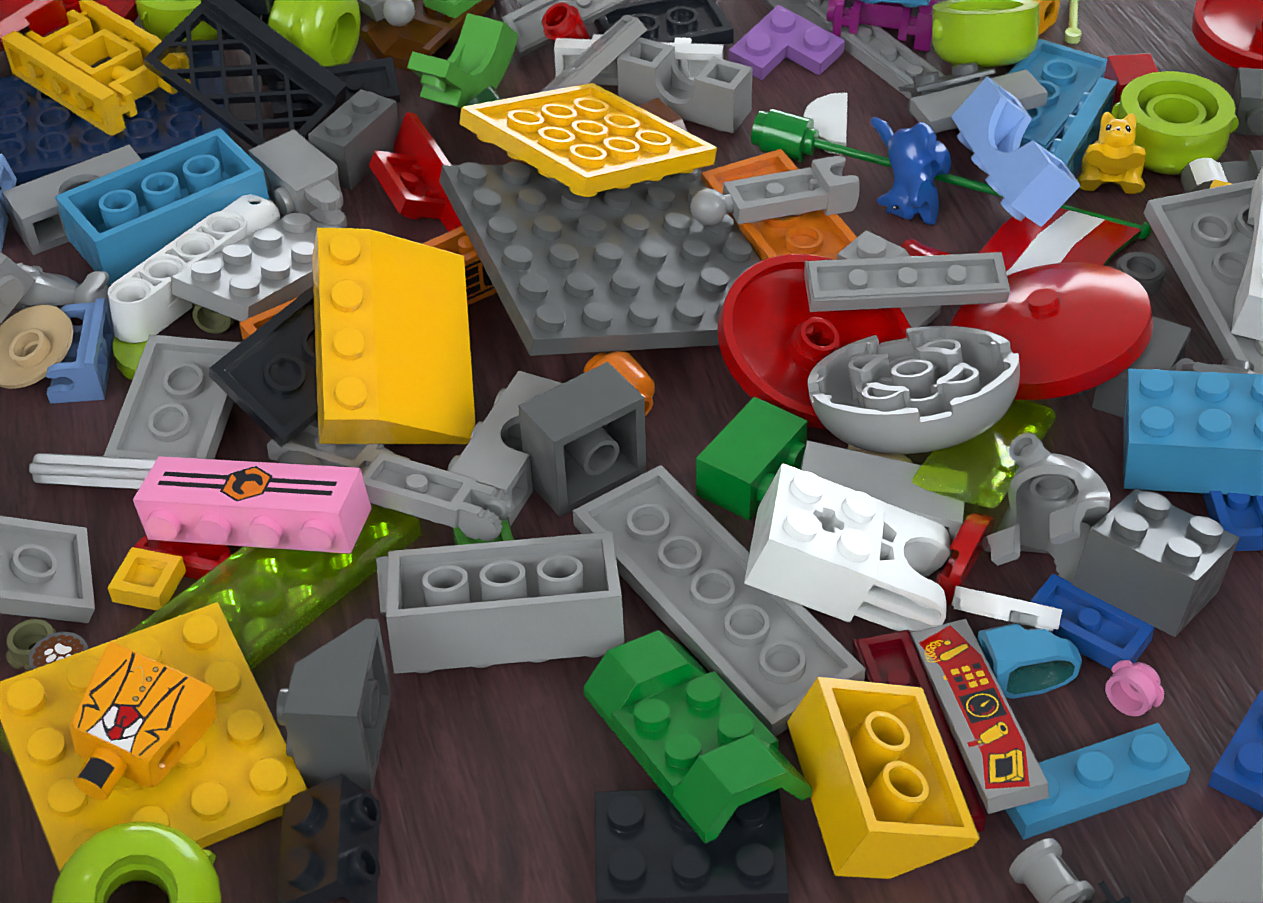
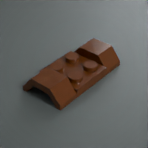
M412 0L415 6V15L409 24L393 26L385 18L377 22L372 19L360 29V35L377 59L393 57L394 67L412 72L407 68L412 51L433 57L446 42L454 43L460 37L467 13L482 16L495 2L494 0H481L454 19L425 7L424 0Z

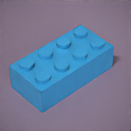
M218 128L56 195L55 198L68 240L94 271H105L109 274L107 282L109 286L207 216L222 211L241 196L252 194L269 200L264 170L221 128ZM250 202V204H260L259 202Z
M1128 369L1123 413V489L1137 488L1139 490L1207 494L1210 491H1220L1225 495H1228V492L1249 494L1250 496H1263V375Z

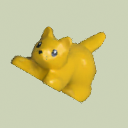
M1105 112L1102 115L1099 140L1088 146L1082 158V171L1077 179L1081 185L1079 188L1085 191H1095L1102 184L1113 183L1119 185L1128 194H1136L1144 190L1145 183L1142 178V171L1146 152L1144 148L1136 146L1134 143L1136 136V116L1130 113L1120 120L1115 119L1109 112Z

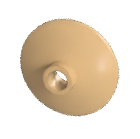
M52 305L32 306L17 312L0 325V387L16 389L32 385L46 377L49 366L62 362L72 343L73 325L70 318L61 309Z

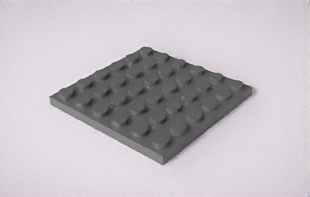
M466 162L461 165H442L439 182L530 356L719 345L717 333L718 319L730 288L744 271L762 261L728 213L725 214L720 222L714 225H702L693 218L690 209L692 198L699 191L709 189L701 180L699 168L694 169L692 173H676L663 176V179L659 181L646 180L631 184L626 189L613 188L600 191L592 197H584L572 193L569 187L560 181L542 176L538 173V169L530 164L508 162L505 165H480Z

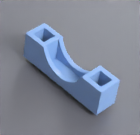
M986 77L951 116L961 131L957 138L964 146L974 152L971 156L972 161L981 170L989 174L985 179L994 191L1004 197L1001 205L1017 220L1022 221L1027 217L1042 227L1081 186L1063 161L1034 140L1019 148L1024 132L1032 118L1015 96L989 77Z

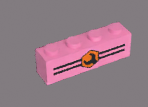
M163 456L157 458L133 498L148 540L351 554L372 509L360 468Z

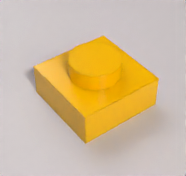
M131 547L107 587L112 602L163 612L186 573L182 556Z

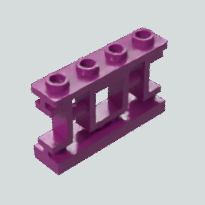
M829 0L826 20L833 22L832 34L840 37L843 26L849 27V33L857 34L859 24L899 29L898 40L906 41L907 35L915 36L913 49L930 51L932 42V6L940 3V0H930L928 5H920L918 17L911 16L914 7H906L901 3L880 2L867 4L862 0H854L853 7L850 8L848 4L850 5L851 0Z

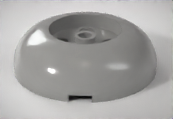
M928 326L906 329L907 338L879 343L878 337L874 335L848 344L822 359L812 369L808 377L809 396L814 412L820 422L834 436L843 442L867 451L884 454H917L937 451L964 443L982 434L997 423L1010 408L1018 391L1020 362L1018 353L1013 354L1011 352L1010 341L997 334L968 327Z

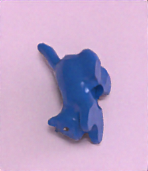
M873 117L871 125L888 149V157L894 172L893 188L888 193L878 197L877 203L887 206L885 212L887 214L892 213L900 216L902 219L910 220L917 213H920L926 225H934L939 212V199L933 180L937 175H948L951 168V158L946 146L940 141H936L937 136L935 132L925 122H918L911 128L899 129L894 134L886 121Z

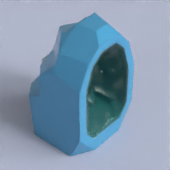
M1017 623L978 632L977 642L1004 696L1014 699L1043 694L1059 688L1076 678L1081 669L1082 658L1078 648L1069 639L1059 638L1046 629H1024Z

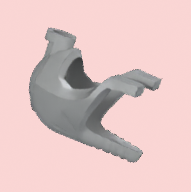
M1024 433L1018 436L1009 447L1010 458L1019 466L1008 486L1010 505L996 533L983 538L982 547L984 551L991 552V560L997 566L1018 559L1020 551L1049 553L1055 559L1054 564L1056 565V571L1059 573L1058 576L1072 583L1090 528L1109 512L1110 493L1101 477L1084 462L1069 456L1050 453L1043 447V443L1035 434Z

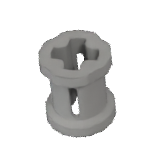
M1052 838L1041 840L1026 848L1010 866L1009 873L1013 880L1018 884H1025L1039 903H1083L1093 901L1095 890L1090 883L1077 879L1060 857L1062 847Z

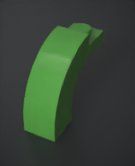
M467 13L458 43L447 60L412 51L407 68L421 78L420 84L423 85L420 97L461 109V107H464L484 89L490 86L496 89L509 66L519 35L505 22Z

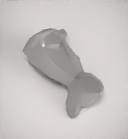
M23 263L17 264L36 281L13 308L15 310L21 311L36 305H52L60 309L69 304L93 303L96 298H105L110 310L108 299L109 286L107 285L109 274L105 271H94L87 275L83 283L79 284L67 276L45 273L40 266H29Z

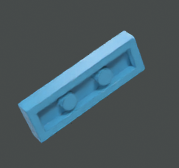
M1156 723L1039 762L1038 764L1048 782L1049 798L1005 810L1024 840L1186 784L1191 769L1160 724Z

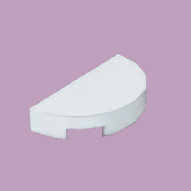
M848 92L828 94L817 98L807 106L803 117L814 120V129L819 130L820 140L846 146ZM824 150L825 152L830 153V154L841 155V154H837V153H834V152H830V151Z
M955 586L951 604L957 610L1049 631L1058 630L1062 614L1061 609Z

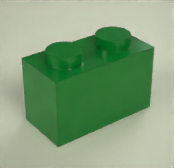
M753 397L696 458V495L750 521L757 513L758 507L782 463L800 470L806 448L808 421L757 397Z

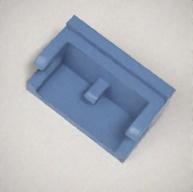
M96 298L93 303L65 305L60 309L69 318L81 319L83 325H73V339L65 358L61 363L53 364L47 368L46 377L52 378L51 386L47 389L49 403L105 400L113 354L112 343L115 338L106 299Z

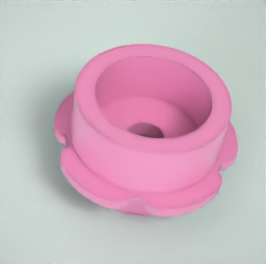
M1129 660L1119 661L1112 667L1113 675L1107 681L1105 691L1109 701L1116 709L1129 716H1141L1146 711H1149L1152 706L1158 707L1164 700V689L1160 686V678L1152 667L1142 662L1132 663Z

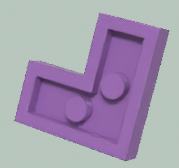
M777 5L729 49V61L753 67L752 75L761 81L786 57L820 76L844 53L845 40L790 10Z

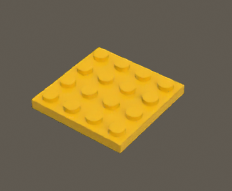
M594 83L461 107L459 124L476 133L479 140L497 145L507 151L509 157L525 161L537 168L538 173L542 176L554 178L567 185L572 193L584 197H592L600 191L613 188L626 189L631 184L646 180L659 181L663 179V176L692 173L694 169L714 165L717 147Z
M218 602L112 640V642L215 688L216 720L158 785L154 787H145L122 776L107 800L103 801L85 794L74 783V778L87 760L75 752L70 726L109 642L0 681V723L59 872H61L64 864L78 847L95 834L115 825L137 821L160 823L179 830L197 842L203 849L282 816L283 806L291 800V797L307 789L292 756H287L286 743Z

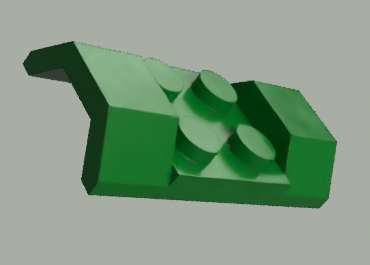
M659 630L609 649L584 685V696L705 844L718 837L736 808L744 803L779 788H783L801 801L812 796V786L778 750V740L715 671L708 673L684 646Z

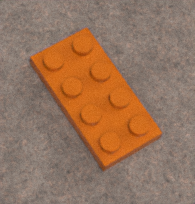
M779 149L701 172V180L709 189H715L723 195V182L798 170V168L784 151ZM823 210L738 224L732 213H728L762 261L787 254H809L837 260V254L857 238L838 214L827 216Z

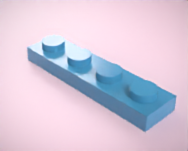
M1100 77L1090 93L1084 92L1078 105L1077 115H1070L1068 117L1063 138H1056L1052 144L1050 153L1063 161L1074 177L1081 168L1082 158L1090 144L1095 143L1099 137L1102 115L1105 112L1111 113L1117 81Z

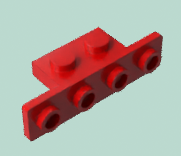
M406 112L394 143V151L396 153L374 150L369 167L399 214L410 219H420L421 217L440 219L448 232L462 226L439 182L442 165L451 164L416 113Z

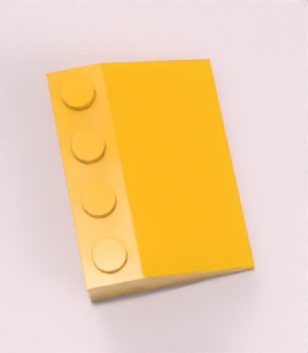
M317 227L312 266L319 444H468L476 423L464 256L371 229Z

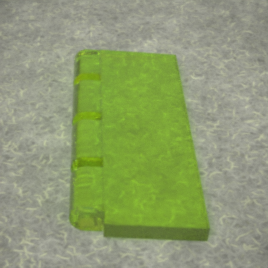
M1014 399L1003 417L982 434L964 443L932 451L913 476L912 483L928 491L975 505L978 501L977 505L995 508L1010 489V482L1019 468L1009 456L1011 443L1024 433H1033L1042 441L1056 419L1055 412L1051 408L1040 404Z

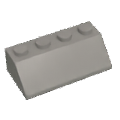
M600 532L389 551L386 620L394 674L408 672L428 673L434 670L462 667L484 668L495 664L527 661L540 663L549 659L582 656L601 657L609 649L625 644L622 595L613 533Z

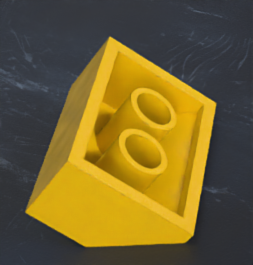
M817 677L787 721L804 779L812 786V796L810 798L834 875L891 879L974 846L979 840V836L922 687Z

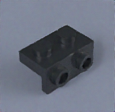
M341 773L293 795L291 800L283 806L276 903H329L340 897H345L352 903H377L378 878L380 875L379 825L382 819L380 803L371 793L365 791Z

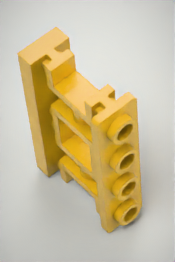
M79 0L81 13L75 10L67 12L69 25L44 38L33 31L26 33L24 36L16 30L1 37L11 71L14 75L110 136H114L126 129L123 114L129 117L138 114L135 100L158 87L172 95L179 92L144 66L143 59L162 40L93 0ZM184 52L169 53L161 61L169 69L189 68V60ZM107 57L112 58L95 68L90 67ZM184 79L189 84H191L190 79Z

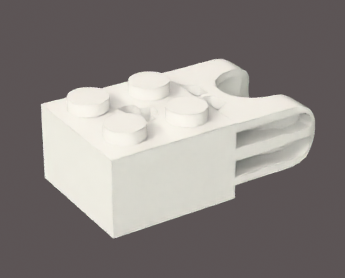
M782 463L758 507L744 584L849 623L855 615L895 631L909 630L911 634L912 632L942 625L946 619L947 601L944 590L939 584L924 576H929L943 566L950 555L951 539L948 530L935 521L885 503L864 492L855 491L823 479L814 473L802 471Z

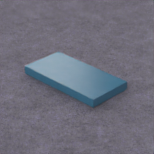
M1038 39L1034 51L1027 58L1018 62L1008 73L1027 69L1048 92L1046 105L1026 110L1032 120L1024 132L1019 148L1034 140L1050 152L1056 138H1063L1068 117L1070 115H1077L1078 105L1083 93H1090L1100 77L1104 78L1107 59Z

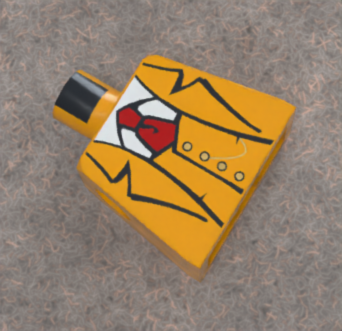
M110 641L104 650L70 726L75 752L87 760L74 778L75 785L90 797L103 801L107 800L122 776L145 787L158 785L216 720L215 688Z

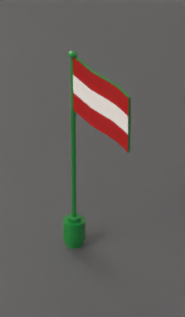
M771 109L769 112L761 110L757 114L752 127L751 144L759 146L761 152L769 153L782 149L791 160L802 162L806 155L812 156L816 148L892 168L887 157L820 140L819 130L814 129V120L776 109ZM951 174L934 177L935 180L1002 197L989 184ZM1063 204L1042 227L1027 217L1022 221L1011 217L1002 224L979 253L1002 252L1007 276L1024 269L1055 263L1080 262L1106 266L1112 257L1138 236L1139 239L1147 238L1151 234V226L1146 221H1144L1143 225Z

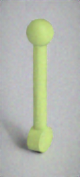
M1068 0L1070 2L1069 28L1065 30L1064 40L1067 43L1076 44L1081 39V31L1077 28L1078 2L1080 0Z

